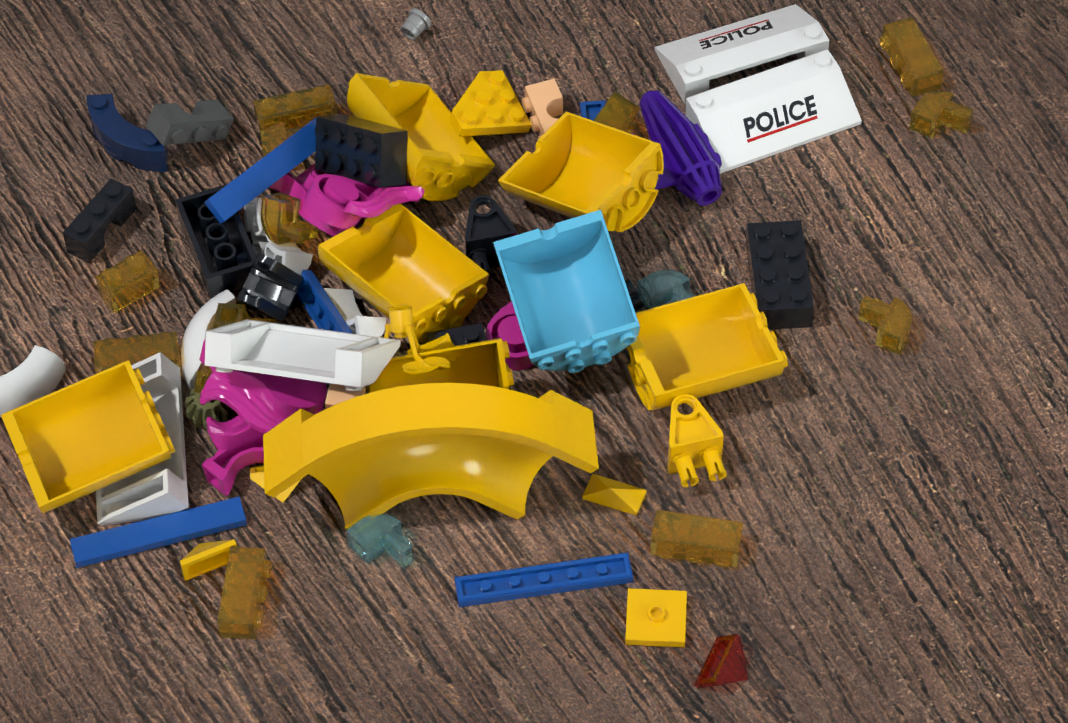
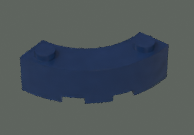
M113 94L87 95V106L94 135L110 156L119 162L124 160L134 164V167L137 169L168 172L167 145H162L150 130L139 128L126 121L115 107Z

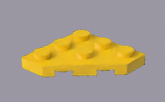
M503 70L479 71L449 117L459 137L526 133L531 128V123Z

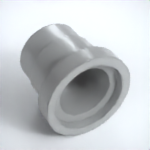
M412 8L408 13L409 17L400 27V31L408 39L415 40L424 30H428L432 23L425 13Z

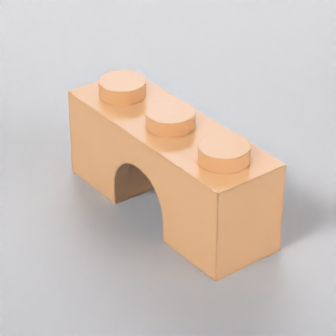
M555 79L525 86V97L522 98V106L525 113H529L531 116V127L533 132H538V139L558 120L553 117L563 115V97Z

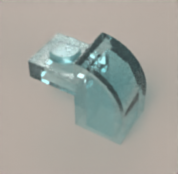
M659 270L638 280V295L647 309L695 297L690 292V279L678 271Z
M386 514L369 515L346 530L348 546L366 564L370 563L384 551L402 568H406L413 562L412 544L406 536L402 535L401 521L393 516Z

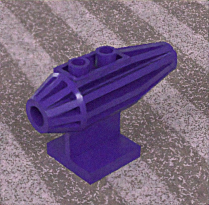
M651 90L646 92L642 96L639 106L651 141L661 145L664 160L663 174L658 175L655 189L658 190L675 185L679 192L701 206L715 202L722 194L720 178L722 162L720 155L712 148L707 134L703 133L698 124H693L661 91Z

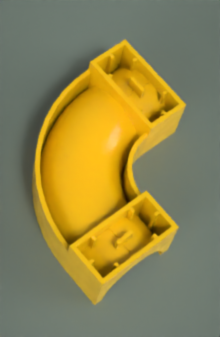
M425 383L399 386L351 398L315 415L299 409L263 435L265 494L276 497L309 474L319 480L332 493L342 511L345 529L352 532L357 531L403 501L433 494H449L470 498L518 520L525 515L526 498L535 475L551 457L555 456L590 474L599 469L593 411L552 390L536 398L514 390L469 383Z

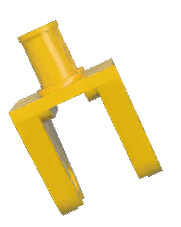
M682 394L676 396L671 404L668 473L678 472L681 486L686 488L689 486L688 480L691 487L699 482L695 468L706 466L710 481H716L715 474H717L719 480L724 479L727 476V472L722 463L724 440L722 430L693 395ZM687 403L692 407L693 412L688 415L681 414L677 410L679 405Z

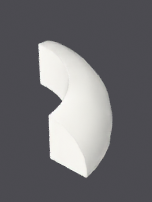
M254 198L244 206L246 232H251L252 247L256 256L257 254H262L272 258L301 275L303 270L309 268L313 254L302 251L292 239L286 218V201Z
M324 288L353 334L381 337L383 335L386 318L363 316L355 302L353 290Z
M229 290L219 293L205 303L193 316L185 330L181 347V367L183 377L190 391L191 389L198 388L200 383L204 385L213 373L209 366H205L199 360L203 341L206 339V331L226 326L238 318L236 300Z
M35 345L23 363L9 373L0 376V417L1 414L39 399L45 394H50L57 387L66 371L62 359L46 348Z

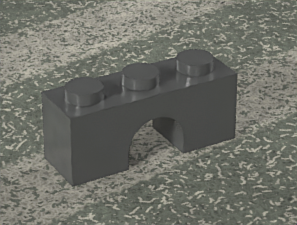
M218 100L197 101L192 114L183 111L176 103L155 104L146 126L162 145L226 140L234 118Z

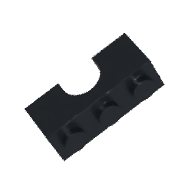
M110 179L63 232L67 253L90 263L105 246L104 234L110 222L122 227L137 209L133 189Z

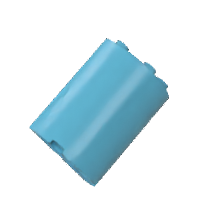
M601 210L555 223V226L548 230H540L538 228L493 242L530 360L540 370H568L569 373H577L593 364L603 365L610 362L612 356L618 354L637 340L640 325Z

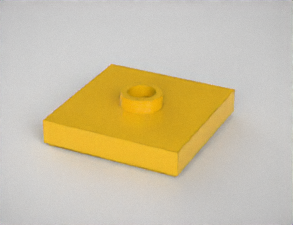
M628 588L625 645L685 647L687 591Z

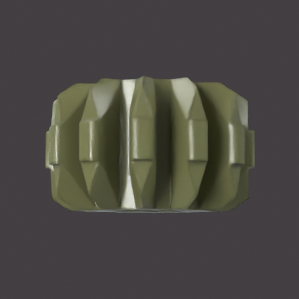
M200 383L199 390L191 389L190 396L186 397V413L189 420H193V424L196 427L203 424L207 430L206 418L212 417L218 422H227L229 415L233 414V409L219 400H211L205 405H201L200 396L204 385Z

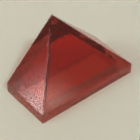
M738 634L716 637L694 684L697 688L748 680L742 641Z

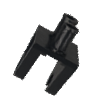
M480 195L475 197L469 206L465 233L466 256L489 274V280L493 277L491 268L501 266L493 242L517 235V230L492 197ZM480 205H486V207L491 209L486 214L476 211Z
M257 254L236 303L284 323L289 310L294 309L298 304L296 294L304 277L272 258Z

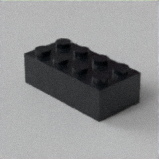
M346 114L316 116L315 169L380 188L406 184L407 130Z
M227 184L175 199L178 220L210 299L225 290H229L231 293L241 290L256 258L238 211L220 224L204 203Z
M801 220L747 223L745 244L751 290L756 297L759 312H764L768 329L812 327L814 305Z

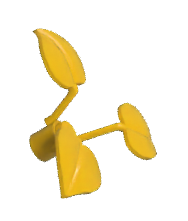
M396 305L389 308L390 324H385L384 338H389L391 332L394 333L396 338L408 337L411 349L407 350V354H413L415 360L402 365V370L405 373L425 374L451 367L450 362L445 358L434 356L422 359L418 355V352L454 346L448 333L419 346L414 331L412 307L410 305Z

